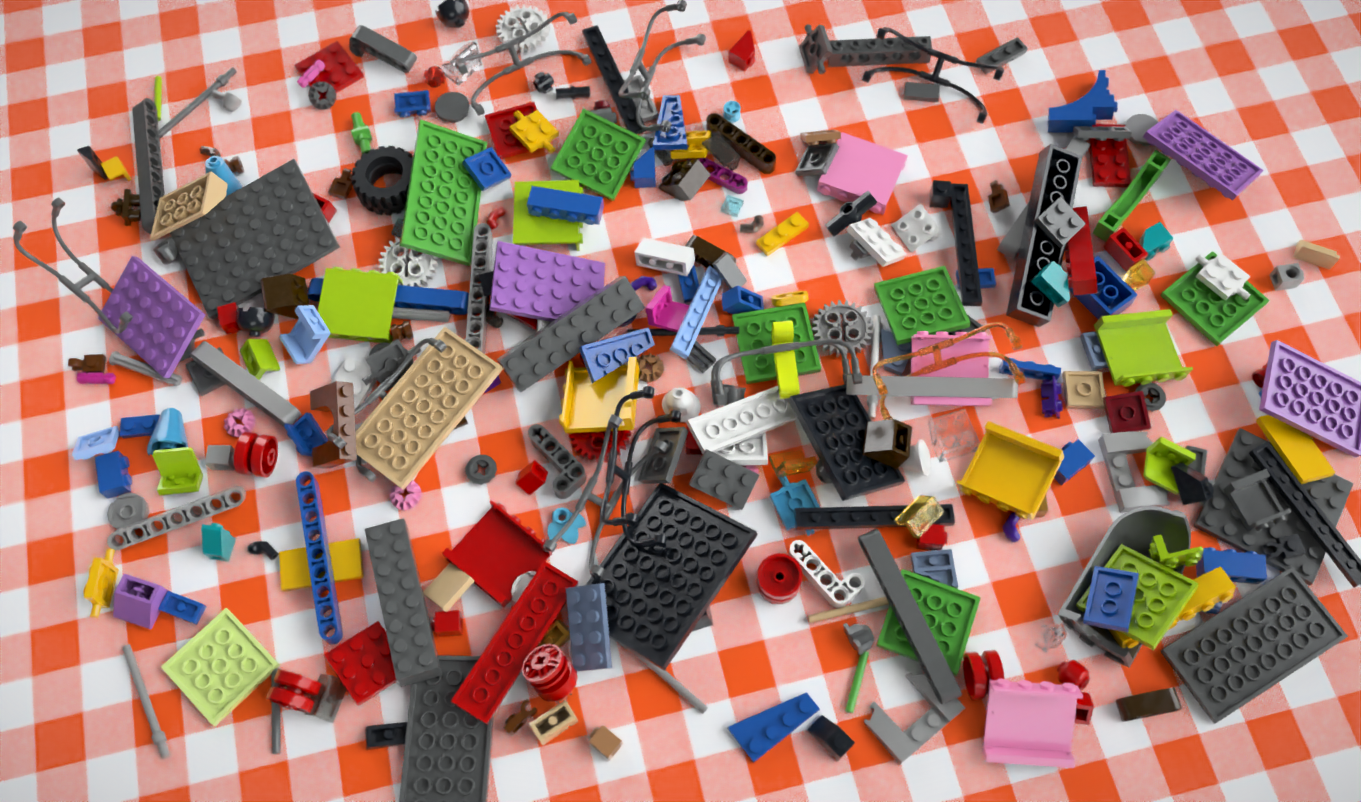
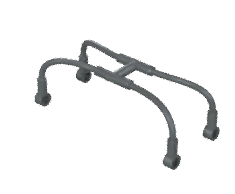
M678 0L677 3L666 5L653 14L648 23L642 46L638 50L630 69V74L619 90V97L639 98L636 108V120L638 126L646 131L668 133L672 126L671 122L663 120L660 124L645 126L640 118L642 101L647 100L650 96L649 85L655 74L658 62L665 53L677 46L685 44L702 46L706 41V36L699 33L696 37L686 38L683 41L669 45L660 52L652 66H650L649 71L646 70L641 62L645 54L652 25L657 16L664 11L677 10L684 12L687 7L685 0ZM639 70L645 79L641 89L623 94L633 76Z
M559 12L529 33L498 45L495 49L455 60V67L461 75L468 73V69L461 62L486 57L507 49L510 52L514 64L492 76L473 94L471 107L478 116L485 114L482 105L475 102V100L485 87L499 77L519 70L535 60L553 55L568 54L577 56L584 66L592 63L588 54L584 55L581 52L571 50L550 51L520 61L514 47L558 17L563 16L570 25L577 23V18L573 12Z
M58 197L51 203L53 207L51 223L54 234L63 250L78 265V268L87 274L74 284L66 276L61 275L28 253L19 243L23 232L28 226L21 220L16 222L12 227L15 230L13 235L14 244L24 256L55 275L63 285L83 302H87L113 332L120 334L126 330L128 323L133 319L129 312L126 311L120 316V324L117 329L96 304L90 300V297L81 290L93 280L110 293H112L113 288L89 266L81 262L61 238L57 228V217L66 204L62 199Z
M426 338L420 341L395 373L384 380L355 409V415L367 405L372 404L378 397L382 400L387 395L385 390L393 384L395 378L403 371L424 344L428 343L440 353L447 348L446 344L442 340ZM332 425L327 430L328 440L341 450L347 443L340 436L332 433ZM357 455L356 466L359 473L372 483L377 476L370 469L361 466V457Z
M820 339L800 343L797 341L733 353L719 359L712 368L710 383L713 404L718 406L726 405L720 371L725 363L738 357L797 350L800 347L813 345H831L836 347L842 355L844 384H847V375H852L854 385L862 384L863 382L859 361L852 346L838 339ZM842 346L846 347L851 354L852 373L850 371L849 359H847L846 352Z
M611 415L593 477H590L568 522L552 540L546 539L543 545L544 551H555L558 545L556 542L572 525L579 512H582L587 500L601 507L603 499L591 492L596 485L597 477L602 468L611 429L614 427L619 428L622 422L620 417ZM657 440L652 450L632 468L631 477L655 453H664L668 445L661 440ZM622 482L617 490L614 491L609 502H607L605 518L607 520L610 518L621 496ZM599 520L600 523L590 551L589 572L592 577L597 576L601 578L605 569L595 565L594 558L599 536L606 524Z

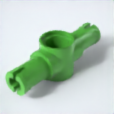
M355 112L351 114L354 125L351 133L355 144L360 147L363 155L364 153H369L371 149L370 143L373 139L368 125L363 122L361 114Z

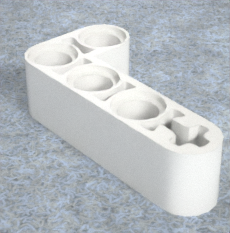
M795 540L790 545L789 556L793 557L800 564L804 576L834 608L844 607L860 594L865 583L862 575L851 573L840 581L804 541ZM795 550H796V551H799V550L802 551V553H799V552H798V553H794V552H795ZM813 563L817 569L809 570L806 565ZM826 578L831 584L823 585L820 580ZM856 581L858 582L859 587L853 588L850 586L849 582ZM837 593L842 594L844 600L838 601L834 595Z

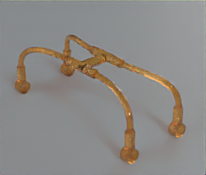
M994 322L957 338H950L918 349L916 352L879 361L872 369V378L881 396L880 412L883 419L891 420L893 418L884 404L888 391L880 374L877 373L880 366L933 353L934 364L922 367L921 370L907 375L918 376L971 358L996 357L1008 363L1016 384L1021 385L1026 383L1023 372H1020L1017 365L1003 354L977 352L956 358L952 357L943 361L941 356L942 349L954 346L957 342L994 327H1001L1005 330V334L1010 340L1014 351L1022 348L1020 338L1006 324Z

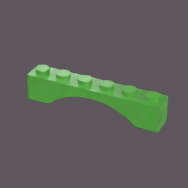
M1155 150L1124 193L1099 220L1092 234L1106 242L1110 235L1117 232L1163 174L1171 159Z

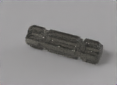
M654 137L650 138L647 142L650 148H653ZM654 150L656 156L665 166L671 165L673 159H671L666 150Z

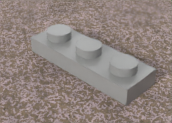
M637 75L632 78L627 86L629 92L641 89L643 84L641 76ZM650 96L647 100L642 101L640 116L643 122L658 118V112ZM634 98V99H633V101H634L636 107H637V103H638V99H639V98Z

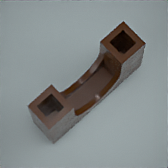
M335 381L310 391L311 410L331 411L334 421L332 433L340 436L347 443L341 450L329 440L323 445L312 448L313 467L332 468L357 460L353 383Z

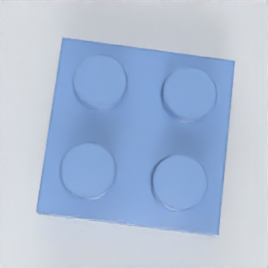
M114 426L78 437L72 452L75 461L79 459L87 460L96 454H107L113 451L120 434L118 427Z

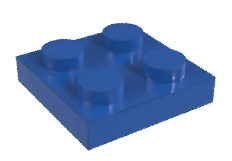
M492 147L464 159L462 163L482 191L504 182L512 176Z

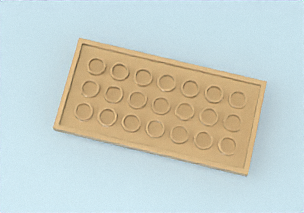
M445 326L434 339L442 340L447 348L440 353L435 347L428 345L356 431L357 455L402 490L407 487L503 370L501 365Z

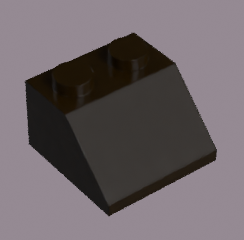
M288 273L261 279L266 312L298 319L299 317L295 312L297 306L309 305L304 277Z

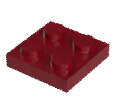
M1143 391L1103 397L1110 433L1137 432L1151 429Z

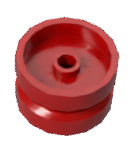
M252 432L241 434L234 451L235 471L242 475L254 474L256 477L268 478L273 473L278 458V442L276 437L266 434L259 436L257 433Z
M776 553L766 557L761 562L757 573L756 585L759 594L772 604H784L793 600L797 596L802 583L803 573L800 564L787 554Z
M995 649L985 650L981 656L976 651L964 653L963 675L968 695L972 700L984 699L986 693H989L990 680L1005 679L1000 655Z
M278 669L273 681L284 687V689L271 687L266 699L286 709L310 714L314 701L304 696V694L309 696L318 695L322 684L308 677Z

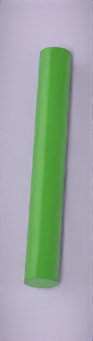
M867 651L863 652L858 660L845 709L848 713L853 714L869 656Z

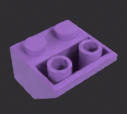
M124 573L114 592L113 617L152 629L160 613L158 608L168 590L161 585Z

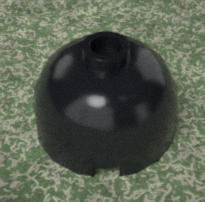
M445 0L438 5V11L435 10L441 23L447 27L460 28L464 26L470 14L466 0Z
M243 307L236 309V323L243 332L249 333L250 337H261V333L268 332L274 324L275 314L266 312L265 308L249 307L248 311H243Z

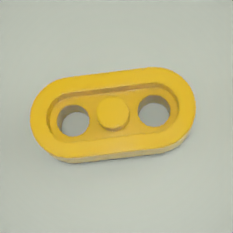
M794 291L773 295L771 300L773 306L781 307L805 303L809 298L807 291Z

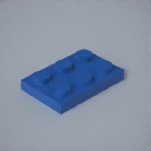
M1095 566L1083 619L1084 624L1128 632L1138 583V573Z

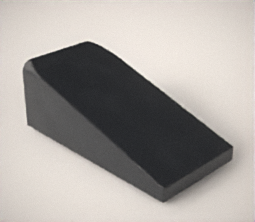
M407 722L366 726V750L404 745Z

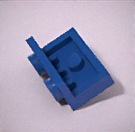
M428 90L394 93L396 108L394 113L399 115V117H410V114L425 116L428 112H431L430 93Z
M306 412L294 424L286 423L284 425L287 430V436L294 441L297 446L296 450L301 455L312 457V448L323 445L328 441V438L311 413Z

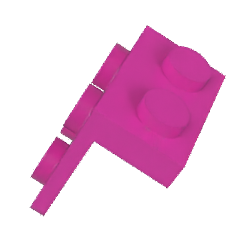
M663 285L656 292L651 302L646 305L645 312L647 313L648 324L678 332L690 305L672 301L670 286Z

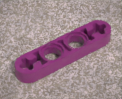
M707 158L687 159H698L705 168H714L708 180L737 194H743L747 191L748 181L744 176ZM726 174L729 176V179L722 180L720 176Z

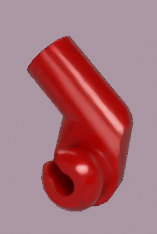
M503 206L489 213L486 224L489 225L491 230L498 227L496 220L506 214Z

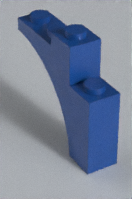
M1098 70L1095 85L1082 98L1067 105L1049 107L1047 119L1048 133H1073L1074 126L1096 125V120H1113V114L1117 112L1118 102H1114V94H1110V89H1107L1109 87V77H1106V70Z

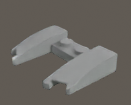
M1147 432L1102 434L1098 439L1120 513L1140 507H1164L1170 505V502L1167 501L1168 492L1170 491L1158 485L1135 487L1126 455L1147 451V448L1153 444L1146 436Z
M909 672L905 675L932 707L903 732L875 701L870 706L871 709H874L870 721L866 719L864 721L865 725L899 765L965 709L957 698L940 704L925 674L913 676L912 672Z

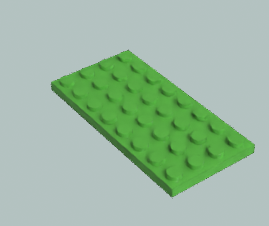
M423 120L419 121L401 233V247L463 265H471L474 229L478 221L481 189L462 163L464 159L486 150V141Z

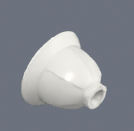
M674 388L667 392L662 399L664 413L670 414L672 410L680 411V422H687L689 419L697 417L701 410L698 397L685 388Z
M920 439L917 444L910 446V456L900 467L903 466L905 470L910 472H921L925 476L929 474L931 458L924 440Z

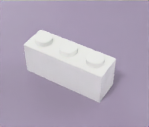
M643 238L635 250L637 266L688 276L695 263L694 248Z

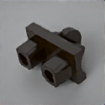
M125 189L124 200L118 198L117 202H112L111 209L116 212V216H121L122 213V218L125 219V226H131V221H141V210L133 209V206L140 207L139 194H132L131 189Z

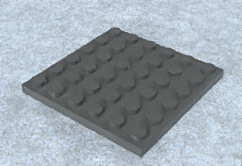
M1239 428L1214 480L1213 497L1205 501L1194 527L1243 552L1254 551L1257 554L1265 555L1266 564L1282 572L1293 567L1303 581L1310 586L1314 583L1326 552L1271 481L1266 479L1283 510L1290 509L1291 513L1286 516V521L1275 525L1274 522L1270 523L1268 528L1257 532L1256 529L1250 532L1247 531L1223 490L1231 482L1262 471L1249 452L1267 441ZM1334 474L1331 477L1302 484L1336 528L1354 483ZM1298 534L1306 552L1302 556L1283 559L1281 554L1273 559H1269L1267 556L1274 553L1272 548H1264L1263 546L1268 542H1276V539L1279 537Z

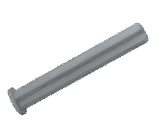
M394 307L392 318L448 322L450 313L449 311Z
M114 351L110 355L109 363L111 365H119L175 386L181 384L182 377L180 375L172 373L170 378H164L149 364L121 355L119 351Z

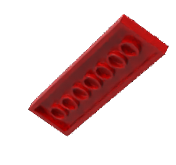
M543 561L452 698L451 703L487 725L522 672L524 660L529 653L539 646L566 604V588L577 587L579 581Z

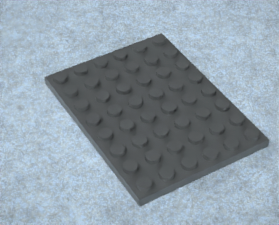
M295 159L286 162L226 196L206 215L170 232L203 306L212 320L218 317L217 307L233 302L240 305L261 293L262 278L288 273L294 274L340 248Z

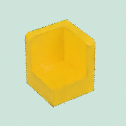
M117 156L101 163L110 180L123 174L128 181L132 180Z

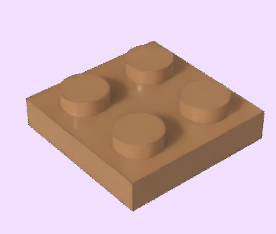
M835 129L802 132L800 137L808 145H817L819 141L836 143V139H841V132Z

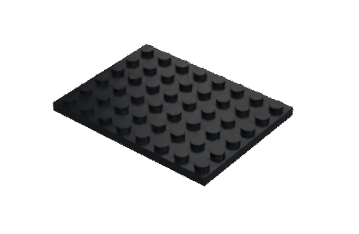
M660 483L637 513V525H629L627 528L631 537L636 541L655 538L656 535H665L667 537L666 546H636L631 544L623 533L600 564V567L605 569L602 577H591L586 585L604 583L609 638L665 671L758 534L756 530Z

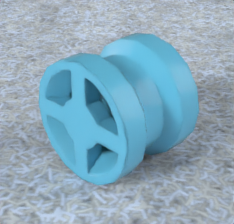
M736 101L726 102L724 104L723 117L731 123L737 122L740 119V104Z

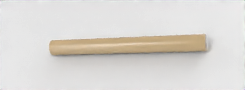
M886 597L811 614L808 615L809 623H814L888 605L889 602Z

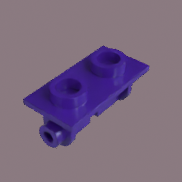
M1053 376V381L1050 382L1049 379H1045L1041 383L1042 398L1049 397V399L1042 400V413L1045 417H1052V414H1056L1057 418L1060 419V412L1063 411V406L1058 394H1062L1061 383H1057L1055 376Z

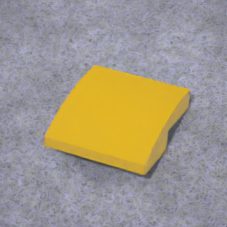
M711 130L686 131L688 149L672 150L670 152L671 159L706 158L711 141Z

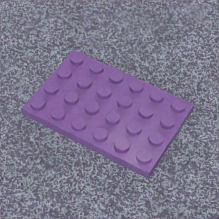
M1174 110L1146 131L1143 136L1149 144L1162 150L1163 154L1172 157L1180 166L1186 167L1194 176L1200 177L1210 187L1216 188L1224 197L1234 200L1264 171L1178 110Z
M498 241L496 244L489 310L552 322L604 287L605 263Z
M131 256L102 312L117 329L120 324V316L126 311L129 312L133 319L128 323L126 330L120 334L113 333L161 376L170 378L206 314L140 258ZM98 316V319H99L104 325H106V323L101 319V317Z
M1279 340L1271 342L1259 410L1355 458L1361 456V382Z

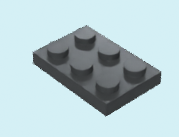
M685 427L656 428L648 453L652 450L657 440L665 442L668 446L664 453H655L643 464L638 481L643 484L671 483L689 430Z
M706 449L689 485L743 510L759 474Z

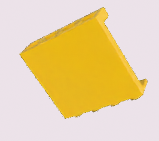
M629 357L628 365L620 366L594 383L591 382L586 367L574 368L572 361H569L568 369H565L566 383L563 384L564 399H561L562 414L559 415V424L563 426L565 433L606 431L608 421L611 415H614L619 401L631 392L638 391L640 368L636 357ZM629 399L622 405L619 413L622 422L618 431L634 430L637 399Z
M987 421L984 427L986 433L962 480H957L956 483L960 491L968 496H971V494L976 495L984 503L989 504V502L997 504L996 507L1003 511L1011 510L1019 518L1033 520L1064 459L1063 450Z

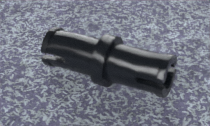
M590 86L555 88L556 100L565 98L575 100L578 97H591Z

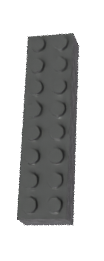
M619 276L496 360L502 366L517 391L521 393L579 354L581 346L598 341L645 309V306L626 276Z
M402 518L364 529L396 680L401 687L441 676L442 670L410 532L405 519Z

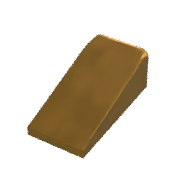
M556 620L539 646L553 644L561 648L570 639L569 628L563 621Z

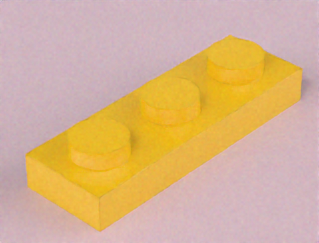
M796 212L756 240V245L768 257L807 229L809 223Z

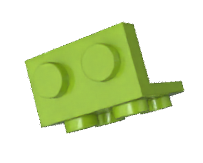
M1160 437L1147 448L1143 476L1146 480L1174 494H1178L1179 491L1171 467L1180 462L1188 466L1195 460L1196 454Z
M192 448L163 449L153 452L152 456L161 474L157 487L159 495L199 492L204 475Z
M1162 534L1153 536L1152 543L1149 544L1150 549H1148L1150 559L1172 570L1184 564L1186 567L1198 564L1203 554L1202 547L1168 554Z

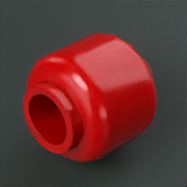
M1076 660L1063 661L1057 668L1059 672L1058 681L1062 685L1064 683L1074 684V686H1078L1080 691L1088 685L1091 679L1089 677V670Z

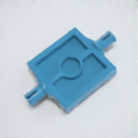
M783 473L778 476L782 487L778 491L771 493L770 499L786 531L795 528V508H820L806 479L796 483H789L786 474ZM813 529L805 530L807 536H810L815 533Z

